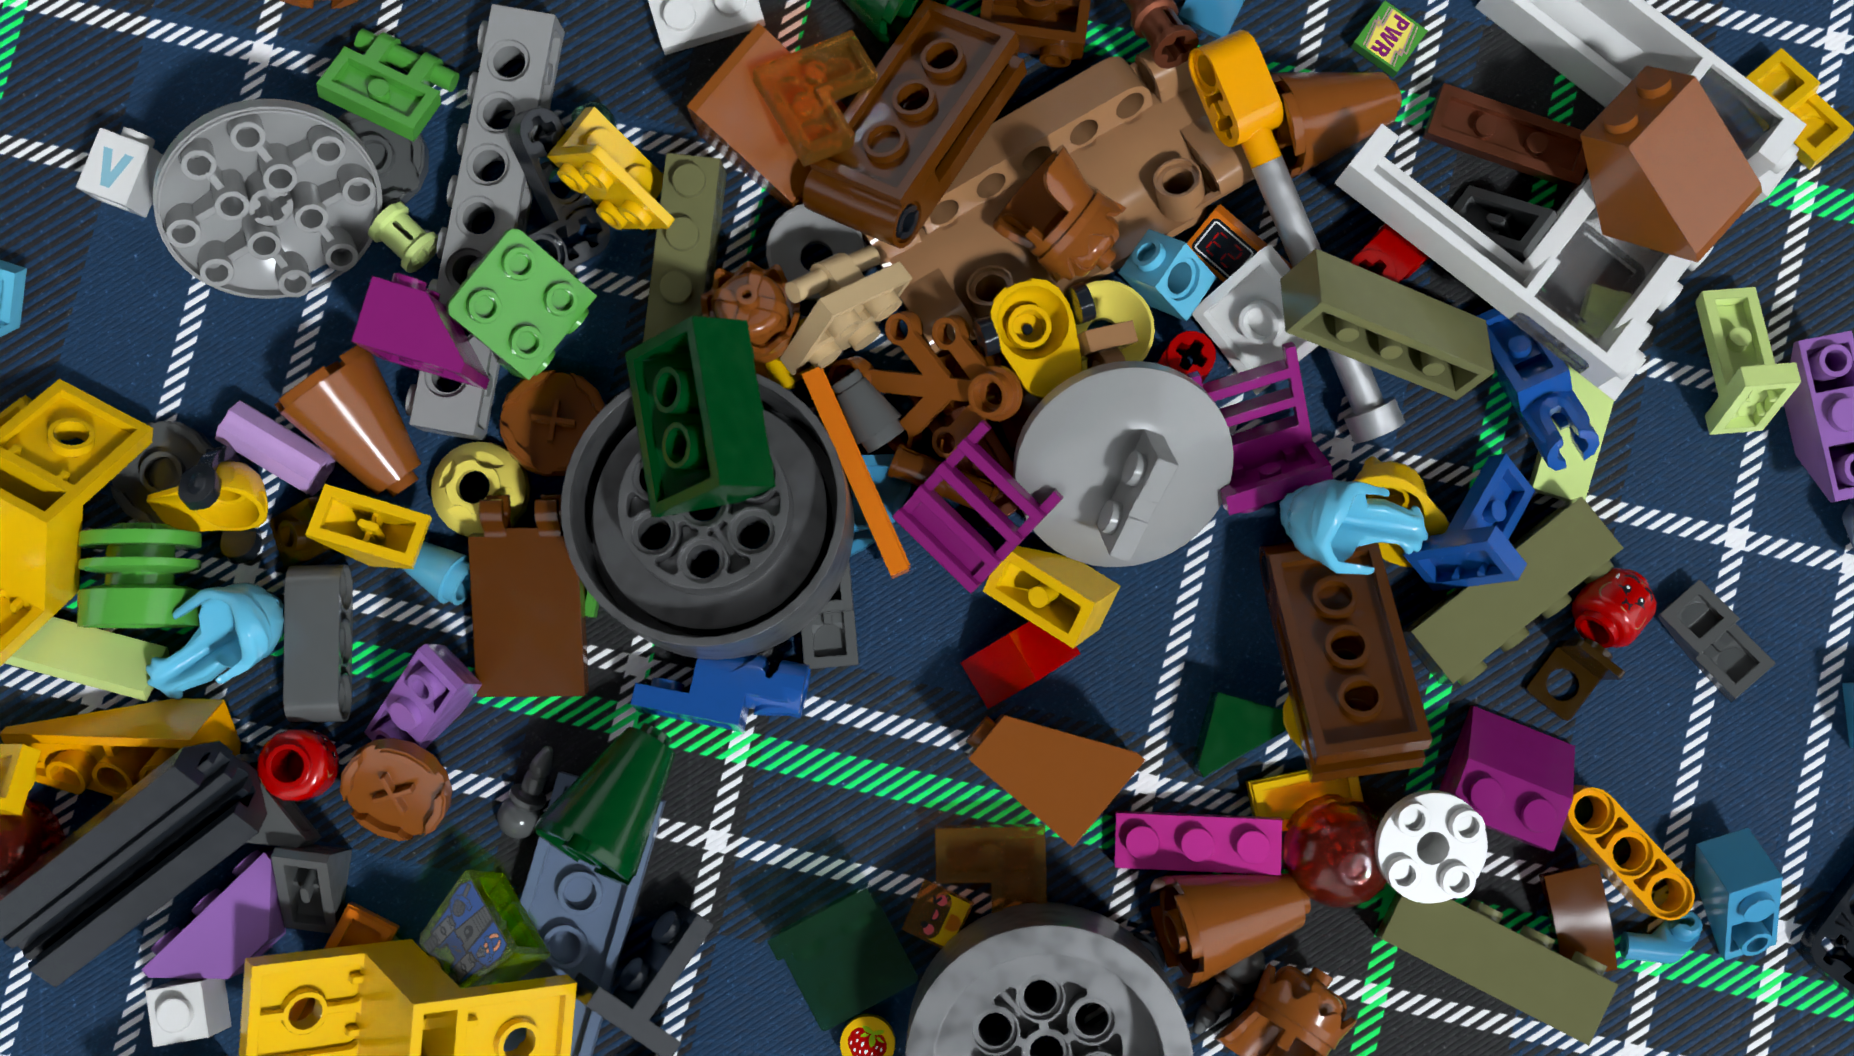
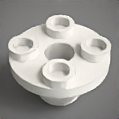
M1437 790L1416 792L1395 803L1380 822L1374 845L1376 863L1386 882L1404 897L1421 903H1439L1469 895L1474 889L1476 879L1483 869L1488 848L1483 818L1460 798Z

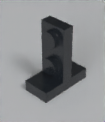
M676 902L670 911L665 912L657 920L652 929V937L638 958H634L625 966L619 978V985L613 994L579 972L574 979L577 982L576 999L659 1056H673L681 1042L650 1021V1019L714 925L696 912Z

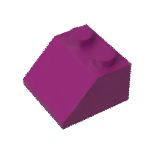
M394 273L391 281L372 276L352 338L353 343L382 360L487 390L489 378L461 325L447 314L446 306L439 302L441 296L439 293L427 289V283L403 274Z
M1470 706L1439 791L1450 793L1469 804L1483 818L1486 828L1533 847L1554 852L1573 801L1575 746L1478 707Z

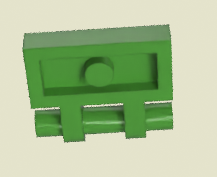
M362 28L355 38L354 46L366 53L362 55L344 46L316 83L318 97L414 142L441 105L440 91L432 87L436 85L452 92L458 84L459 73L443 66V60L430 53L425 52L419 55L402 47L401 41L398 38L385 32L377 35ZM392 65H394V66H396V67H398V68H400V69H402V70H404V71H406V72H409V73H408L407 75H405V74H403V73H401V72H398V71H396V70H394V69H392V68H390V67H391Z

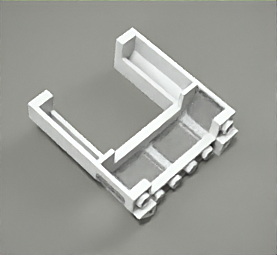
M1480 0L1475 7L1605 108L1646 65L1696 76L1761 183L1762 193L1743 214L1771 194L1798 158L1796 154L1799 147L1793 142L1807 124L1645 0ZM1381 124L1335 181V184L1607 396L1616 401L1646 361L1643 358L1645 354L1639 350V347L1653 329V326L1647 322L1656 309L1662 312L1676 299L1683 289V285L1678 282L1679 278L1686 269L1690 271L1695 270L1710 254L1714 246L1697 263L1602 235L1590 177L1587 172L1581 184L1573 190L1556 212L1558 218L1528 258L1521 263L1384 156L1399 139V136Z

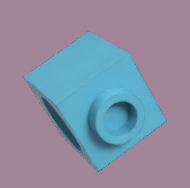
M1151 229L1147 230L1118 272L1144 298L1150 307L1184 321H1188L1217 278L1186 242Z

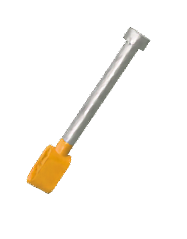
M1238 30L1191 50L1188 57L1189 72L1218 139L1227 147L1241 144L1292 267H1295L1315 248L1319 250L1321 248L1272 133L1273 129L1278 128L1282 124L1284 118L1280 96L1256 40L1249 32ZM1327 349L1353 411L1346 415L1344 420L1354 443L1375 439L1405 424L1396 398L1389 397L1383 399L1369 365Z

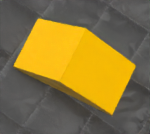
M324 484L305 535L368 566L414 569L432 517L411 509Z

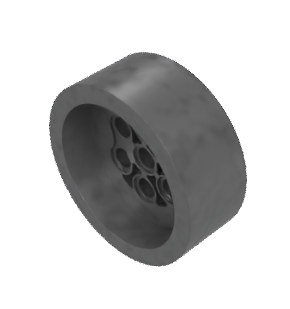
M759 374L756 375L764 409L763 415L770 455L773 461L776 487L742 502L721 506L719 514L714 519L705 522L695 520L694 511L664 517H651L631 387L614 398L592 420L581 436L566 471L561 501L562 528L570 560L580 580L600 606L615 619L648 642L679 655L699 659H733L768 650L788 640L814 620L827 605L837 590L850 559L854 539V506L850 487L837 451L821 422L800 399L781 385ZM762 524L770 528V536L764 546L758 549L743 547L742 537L748 527ZM659 525L669 526L671 538L668 544L659 550H648L645 545L648 532ZM703 553H717L720 557V565L716 573L707 578L695 577L693 566L696 559Z
M1038 902L1010 906L983 916L963 928L943 946L927 967L916 990L909 1016L905 1056H1040L1032 1051L1031 1045L1037 1038L1046 1035L1056 1038L1061 1043L1057 1052L1051 1056H1193V1049L1185 1018L1165 972L1151 952L1131 932L1115 921L1082 907L1063 903ZM1036 980H1045L1055 988L1052 996L1042 1002H1034L1028 999L1024 991L1031 982ZM1087 1003H1097L1106 1009L1101 1020L1094 1024L1082 1023L1075 1016L1077 1010ZM991 1013L1002 1014L1010 1021L1008 1028L999 1034L987 1033L981 1028L979 1023L983 1017Z

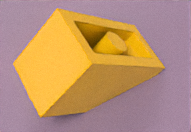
M1017 546L990 574L983 592L1071 648H1075L1100 629L1121 586L1083 562L1060 554Z

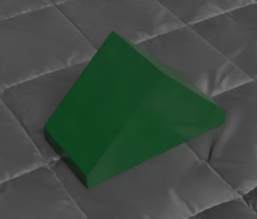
M1211 692L1191 764L1196 775L1204 778L1286 731L1283 724V710L1219 692Z

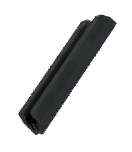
M220 741L183 747L0 889V940L3 939L4 943L12 949L16 946L20 948L24 957L31 961L28 963L29 970L56 988L259 833L267 816V810L257 770L246 761H240L232 754L233 751Z

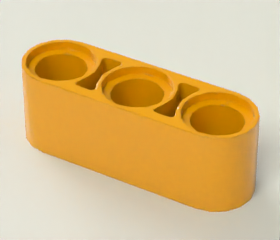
M1574 785L1573 801L1562 831L1591 862L1599 865L1600 872L1638 911L1669 921L1677 920L1687 915L1693 907L1695 894L1691 882L1610 794L1603 789ZM1586 796L1593 805V814L1587 823L1581 825L1575 818L1574 810L1579 799ZM1625 837L1630 844L1631 853L1629 859L1619 866L1614 860L1613 849L1617 841ZM1664 879L1668 885V897L1663 904L1655 906L1651 896L1652 888L1656 882Z

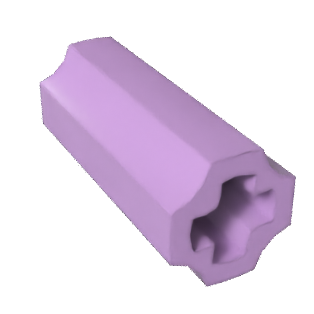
M241 401L228 410L216 431L215 440L232 448L240 455L311 496L315 495L324 486L335 467L336 461L320 447Z

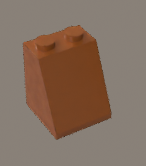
M759 23L687 105L699 136L788 210L797 205L804 204L803 188L807 176L812 169L809 162L847 109L824 84Z
M1646 65L1580 134L1602 235L1698 263L1762 193L1759 179L1696 76Z
M1002 714L995 722L986 716L966 739V742L973 747L966 755L967 758L1071 847L1077 844L1145 762V759L1137 752Z

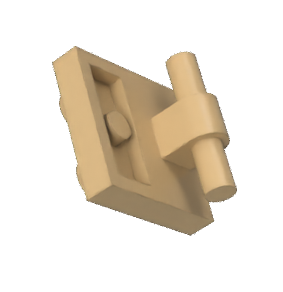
M868 245L848 255L840 252L811 266L809 273L786 283V295L793 303H798L817 293L822 297L818 300L780 357V360L792 376L811 366L814 368L819 366L820 369L825 368L836 360L843 350L852 346L855 351H859L872 343L880 335L879 324L901 306L902 301L899 296L912 280L911 275L900 261L865 277L862 272L880 263L878 250L874 246Z

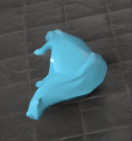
M1330 479L1310 486L1305 485L1293 493H1288L1279 502L1281 524L1284 526L1286 534L1292 539L1296 549L1308 558L1320 561L1337 574L1370 575L1374 572L1375 568L1344 562L1353 555L1355 549L1359 546L1373 543L1398 544L1409 555L1413 551L1419 552L1423 541L1429 538L1423 514L1418 506L1413 505L1409 510L1386 499L1366 497V494L1389 497L1390 492L1384 487H1376L1357 481L1347 482Z
M249 582L201 589L173 612L175 620L201 605L199 613L200 627L188 643L170 657H152L151 664L146 665V671L151 677L147 684L160 690L169 698L181 699L183 691L210 682L214 678H216V683L223 684L231 678L251 669L256 663L271 654L283 635L284 604L281 599L268 593L262 587ZM227 668H230L227 672H225L224 674L218 676V675L221 674L224 670H226Z

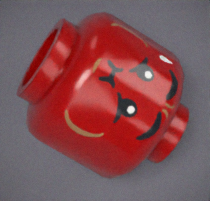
M1613 567L1605 576L1587 583L1572 602V615L1575 620V627L1584 639L1589 638L1604 648H1620L1630 645L1655 615L1657 602L1647 580L1641 574L1633 570Z
M291 729L275 734L264 744L258 757L257 771L262 785L271 795L284 801L308 800L322 795L333 785L339 772V756L335 745L326 735L312 729Z

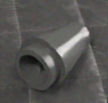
M859 369L852 371L831 386L856 444L862 443L868 453L877 450L905 430L898 420L902 415L866 377H863Z

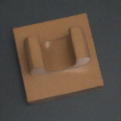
M1132 320L1086 330L1077 335L1081 360H1087V369L1107 363L1126 361L1120 350L1138 342Z

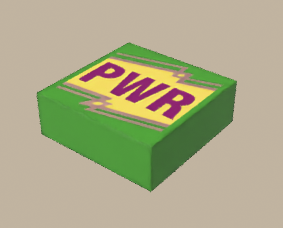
M1384 1L1354 41L1351 48L1394 78L1428 30L1387 1Z

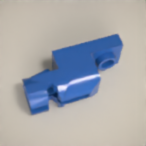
M1493 308L1477 315V317L1486 320L1492 360L1497 369L1499 384L1513 405L1520 422L1533 439L1547 466L1555 471L1567 468L1566 461L1559 451L1564 445L1563 438L1551 417L1560 430L1567 427L1570 428L1572 443L1583 460L1594 455L1600 445L1598 434L1590 424L1588 413L1572 390L1570 371L1542 327L1523 313H1516L1508 319L1497 309Z
M753 654L720 660L697 658L689 693L683 692L684 684L663 678H652L651 686L635 683L630 704L640 713L744 733L749 709H754L753 715L801 718L809 689L811 669H809L810 665L782 660L777 672L771 678H768L770 666L765 655Z

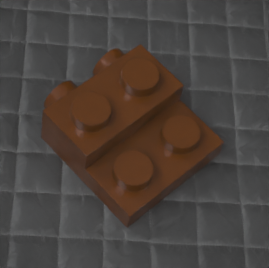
M982 0L980 18L1016 31L1020 46L1014 53V56L1018 57V52L1040 55L1039 61L1044 65L1066 67L1071 64V59L1082 60L1091 0Z

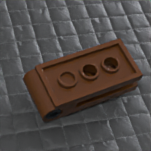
M924 0L809 163L812 169L807 176L803 188L805 208L896 248L902 249L908 246L1027 74L1024 59L1014 56V53L1020 46L1016 31L935 1Z
M1293 542L1260 546L1259 564L1263 588L1310 783L1422 767L1425 761L1423 750L1429 749L1432 742L1378 543L1357 547L1353 555L1344 561L1375 568L1374 572L1370 575L1337 574L1320 561L1310 559L1300 553Z

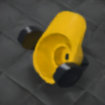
M1030 278L1027 281L1003 288L994 298L990 317L987 315L975 319L972 326L982 355L988 357L1001 352L1024 389L1033 396L1044 398L1059 384L1082 372V360L1076 325L1094 320L1096 310L1091 293L1083 282L1069 287L1064 296L1059 287L1048 280Z
M227 446L208 448L198 464L187 469L182 474L179 486L149 494L146 501L165 524L194 532L223 531L220 548L224 556L232 564L251 562L261 549L262 536L257 527L266 521L268 515V499L264 483L256 471L247 464H244V462H241L236 455L237 452Z

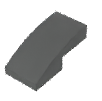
M850 560L837 590L827 605L814 620L801 630L804 664L810 665L809 669L859 665Z
M1700 579L1658 616L1667 631L1688 657L1730 702H1733L1776 664L1736 624L1740 618Z

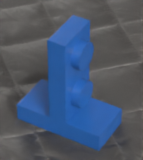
M1506 453L1489 456L1445 533L1430 535L1428 540L1423 541L1419 552L1413 551L1409 555L1403 552V556L1432 591L1519 580L1527 563L1509 542V538L1535 493L1534 488Z

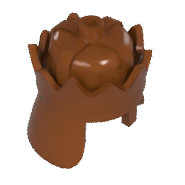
M1060 145L1039 165L1012 196L993 221V228L1008 240L1029 248V251L1036 256V261L1045 268L1051 278L1057 283L1063 278L1072 280L1074 276H1086L1095 266H1098L1103 271L1110 265L1117 255L1111 248L1120 236L1118 222L1112 216L1116 217L1123 213L1126 207L1105 196L1098 189L1094 190L1089 186L1064 145Z
M745 262L735 272L718 268L714 274L712 289L701 295L703 317L747 320L751 345L754 351L756 374L769 379L765 363L782 356L798 332L801 313L800 302L793 303L787 297L785 285L788 281L779 264H774L768 270H764L752 262Z
M1268 964L1263 971L1257 989L1252 995L1254 999L1250 1006L1214 1037L1215 1040L1239 1056H1328L1331 1049L1335 1050L1338 1043L1352 1029L1357 1020L1350 1017L1348 1020L1343 1021L1347 1013L1346 1002L1328 989L1333 978L1323 971L1313 967L1310 974L1306 975L1293 966H1284L1275 973V967Z

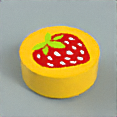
M866 1013L854 1017L846 1024L840 1040L842 1056H893L895 1034L891 1025L884 1018L876 1014Z

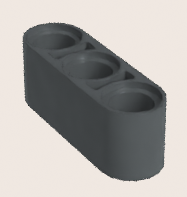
M347 564L291 565L286 573L284 592L283 704L285 716L291 723L345 722L349 718L352 705L353 580L351 570Z

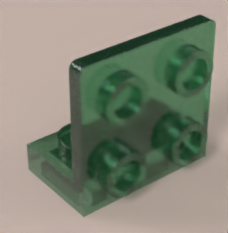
M869 882L777 930L767 940L777 961L784 958L820 1029L823 1031L833 1028L911 986L918 980V975Z

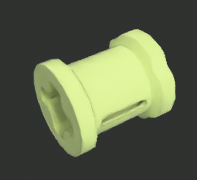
M399 201L386 207L374 219L373 224L368 230V236L376 243L384 242L402 259L401 267L408 273H412L423 267L437 252L438 235L434 232L427 233L408 215L409 208Z

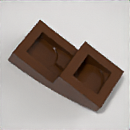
M1592 862L1539 874L1552 925L1548 926L1550 937L1555 940L1553 944L1554 952L1571 960L1574 952L1577 951L1607 966L1605 972L1617 970L1611 919L1599 865Z

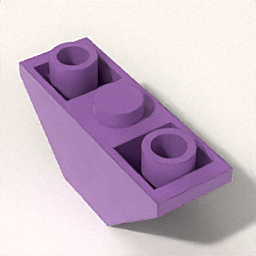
M1851 330L1794 342L1790 363H1797L1801 383L1784 403L1795 455L1830 503L1854 498V338Z
M426 643L416 651L364 733L372 741L396 738L416 743L423 749H426L465 710L482 686V683L445 645Z
M256 850L248 855L232 871L237 879L223 892L218 888L211 891L194 906L192 912L196 918L182 931L175 927L154 944L151 951L156 956L141 969L148 978L229 979L244 973L245 958L263 956L286 934L271 860L273 850L263 854Z

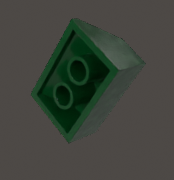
M690 316L625 353L651 517H664L739 503L776 487L773 461L770 455L763 415L764 409L760 398L754 363V351L751 345L747 320Z

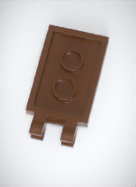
M542 494L541 499H535L534 510L537 527H511L510 495H487L486 500L479 501V516L484 533H472L468 536L475 675L482 683V686L477 691V697L585 696L589 691L584 584L570 560L564 540L561 518L562 494Z

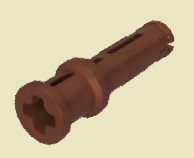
M1123 0L1131 11L1133 31L1140 38L1147 40L1151 46L1150 53L1156 65L1160 68L1169 69L1177 67L1188 60L1189 53L1197 48L1199 40L1196 32L1189 25H1183L1178 18V8L1174 0Z

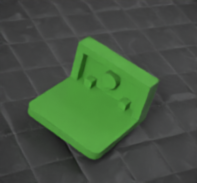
M508 229L448 300L446 312L453 320L500 357L497 363L509 373L530 380L533 375L540 374L550 364L555 356L554 349L565 335L571 334L583 323L589 313L587 308L597 295L523 231Z

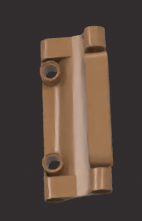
M1151 47L1137 54L1135 62L1131 65L1119 56L1102 60L995 121L908 246L899 249L862 233L867 246L872 245L878 250L880 254L879 265L882 269L900 261L911 275L912 280L899 298L906 311H912L919 316L923 325L921 336L939 358L951 354L949 350L939 348L932 338V327L939 318L950 315L963 317L969 324V341L972 342L976 339L972 326L973 321L987 315L990 317L994 298L1003 288L1027 281L1030 278L1043 279L1059 287L1065 296V292L1069 287L1082 282L1088 284L1098 281L1122 267L1148 229L1174 237L1204 220L1208 211V205L1255 179L1241 144L1227 147L1216 136L1191 78L1188 60L1174 68H1160L1152 59ZM1060 145H1064L1087 184L1094 190L1098 189L1105 196L1123 205L1126 209L1118 216H1112L1118 222L1120 236L1111 248L1117 255L1110 265L1103 271L1098 266H1095L1086 276H1074L1072 280L1063 278L1056 283L1045 268L1036 261V256L1029 251V248L1000 235L993 228V221L1039 165ZM948 324L946 329L947 336L951 341H954L956 337L955 329L951 324Z

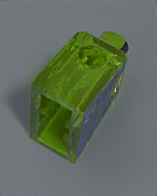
M466 870L420 934L419 944L423 951L460 988L518 981L551 955L504 873Z

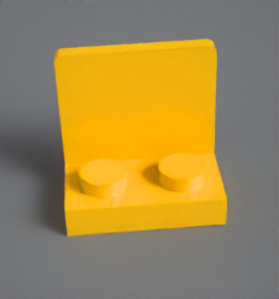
M586 107L547 155L559 168L557 171L558 177L578 193L585 192L598 205L596 212L600 218L615 229H668L675 219L655 200L662 191L663 174L595 107Z

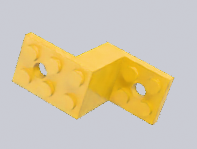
M58 379L0 427V666L78 593L80 580L78 560L81 559V547H78V533L82 531L83 505L152 444L153 428L61 379ZM79 438L84 442L78 445H66L58 440Z
M412 939L245 958L239 1056H570L577 982L567 974L460 988ZM306 997L315 998L314 1009L306 1018L299 1021L289 1020V1011L297 1001ZM518 1028H526V1037L518 1047L511 1051H504L503 1046L507 1036Z

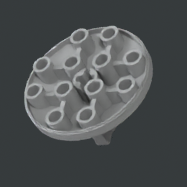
M282 99L240 101L217 108L201 116L181 131L171 142L158 165L153 185V207L156 224L165 246L174 259L186 271L205 284L223 292L248 298L301 297L310 290L331 282L355 266L357 261L364 255L373 241L368 236V230L373 224L374 219L382 212L383 198L379 176L370 153L357 135L334 116L318 108ZM326 264L336 270L329 277L312 284L311 271Z
M1144 361L1112 362L1095 366L1070 377L1048 393L1035 407L1024 424L1016 444L1013 459V478L1040 504L1055 490L1064 497L1033 529L1052 549L1070 559L1093 566H1134L1159 559L1176 551L1197 536L1210 522L1222 504L1221 488L1230 484L1233 445L1228 425L1218 406L1204 388L1193 379L1175 369L1157 363ZM1023 512V514H1024V516H1025V518H1026V520H1027L1029 517Z

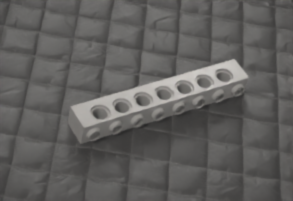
M492 4L489 21L483 20L480 25L478 50L482 53L479 72H472L467 90L468 102L472 104L469 123L461 125L457 140V151L459 155H462L459 174L452 175L448 185L447 204L449 207H452L448 227L441 228L437 240V257L442 260L438 279H432L428 289L441 295L439 302L446 306L448 300L462 285L464 271L477 258L488 253L506 230L519 229L526 233L533 191L510 145L508 137L509 126L505 129L497 130L492 128V123L495 116L504 110L515 111L516 116L519 112L538 107L550 109L565 34L564 29L554 14ZM515 59L525 61V67L519 75L511 78L502 76L503 69L508 62ZM541 125L534 126V129L528 133L531 142L539 141V138L545 134ZM494 161L505 162V170L500 178L492 182L482 180L483 171L488 164ZM486 212L494 213L495 221L489 231L483 234H474L472 232V225L477 216ZM470 334L467 338L489 378L487 390L462 383L457 390L446 393L442 388L443 377L420 371L417 384H411L408 390L405 409L406 414L411 416L409 424L421 431L485 442L500 364L497 363V360L500 357Z

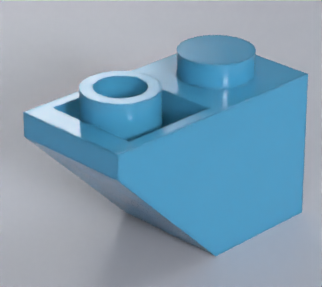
M1745 828L1697 843L1694 879L1718 951L1724 961L1741 955H1757L1770 946L1776 945L1783 877L1750 829Z

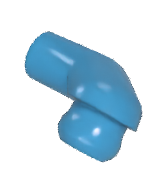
M1689 911L1687 915L1680 919L1665 920L1652 934L1624 931L1620 940L1621 957L1628 960L1665 964L1675 963L1699 940L1703 926L1701 919L1696 913Z

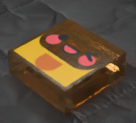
M924 878L901 930L942 949L952 937L962 930L974 901Z

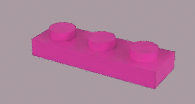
M1138 811L1116 812L1115 868L1281 875L1282 817Z

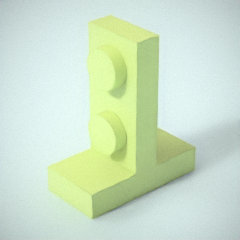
M1756 287L1702 291L1695 303L1719 396L1705 415L1709 435L1763 431L1800 385L1801 378L1797 363L1775 364Z

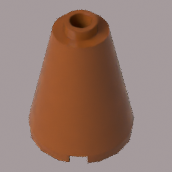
M1270 72L1284 110L1282 124L1278 128L1273 129L1272 133L1292 179L1373 135L1381 124L1386 127L1395 121L1397 113L1401 108L1402 96L1397 83L1390 80L1383 72Z
M357 345L339 356L342 360L340 363L336 361L326 368L323 366L284 394L274 406L283 417L374 494L378 495L386 489L393 498L419 479L413 470L422 463L374 355Z
M1281 873V875H1167L1155 878L1150 889V894L1160 891V905L1151 907V917L1157 942L1164 952L1165 963L1168 969L1179 966L1185 977L1176 981L1180 986L1186 988L1201 984L1303 927L1306 914H1309L1311 910L1310 898L1304 884L1300 881L1296 882L1288 873Z

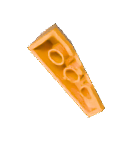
M169 699L7 726L0 732L4 744H23L41 750L36 766L37 776L35 782L77 795L81 794L85 789H90L112 796L113 801L183 747L220 741L233 751L232 754L234 756L240 754L241 748L239 736L224 699Z

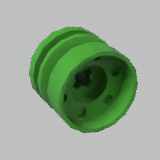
M115 523L100 529L85 530L78 533V547L105 550V557L78 560V569L105 574L104 585L78 590L77 627L186 628L200 626L199 613L201 605L175 620L173 612L200 591L190 587L175 585V575L201 569V560L175 558V550L201 548V533L185 531L161 523Z

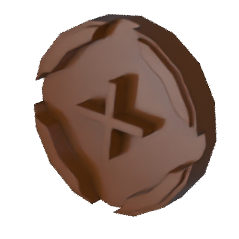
M543 370L540 374L533 375L530 380L522 379L507 394L502 405L500 434L510 456L524 469L545 477L565 476L570 459L581 436L592 420L605 407L599 391L584 377L571 372L567 374L564 372L556 373V370Z
M388 738L373 740L356 751L341 773L340 793L344 802L348 799L350 806L354 809L351 815L361 826L377 836L404 841L412 840L414 835H421L423 833L427 835L436 829L450 808L452 786L447 771L433 754L416 743Z

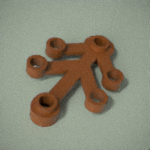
M903 311L892 314L885 324L886 336L891 343L903 349L921 373L875 369L866 359L854 356L836 361L829 370L828 381L832 386L852 371L859 369L863 377H866L879 392L923 397L903 419L899 420L908 434L907 444L903 442L899 434L887 443L893 451H897L900 443L912 450L916 449L922 442V431L952 400L965 401L970 404L952 424L942 426L933 433L932 447L935 453L944 459L949 457L957 448V445L982 420L1002 421L1016 414L1023 399L1022 386L1018 377L1005 366L988 365L969 341L970 327L963 317L950 315L939 318L932 327V338L939 348L951 352L969 378L954 377L921 336L923 325L916 313ZM901 320L906 322L908 326L906 337L900 331ZM948 324H951L955 329L956 337L954 341H951L947 336L946 329ZM995 384H997L1001 390L1002 401L997 399V397L995 396ZM947 433L954 437V449H951L946 442Z

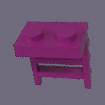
M1292 341L1282 344L1284 359L1204 384H1202L1201 375L1198 371L1187 374L1188 377L1203 387L1214 401L1288 379L1289 382L1288 388L1219 409L1228 427L1293 407L1294 409L1293 416L1231 435L1233 445L1232 477L1230 484L1221 488L1222 505L1229 516L1239 512L1250 513L1257 511L1265 504L1284 499L1288 493H1293L1305 485L1310 486L1333 479L1330 462L1312 439L1296 346Z
M982 420L957 445V448L935 469V472L892 516L969 593H973L985 582L990 574L1064 498L1055 490L1040 504L978 444L981 438L992 428L985 420ZM965 456L1029 517L1019 528L955 467ZM943 479L1007 540L998 550L991 546L934 490Z

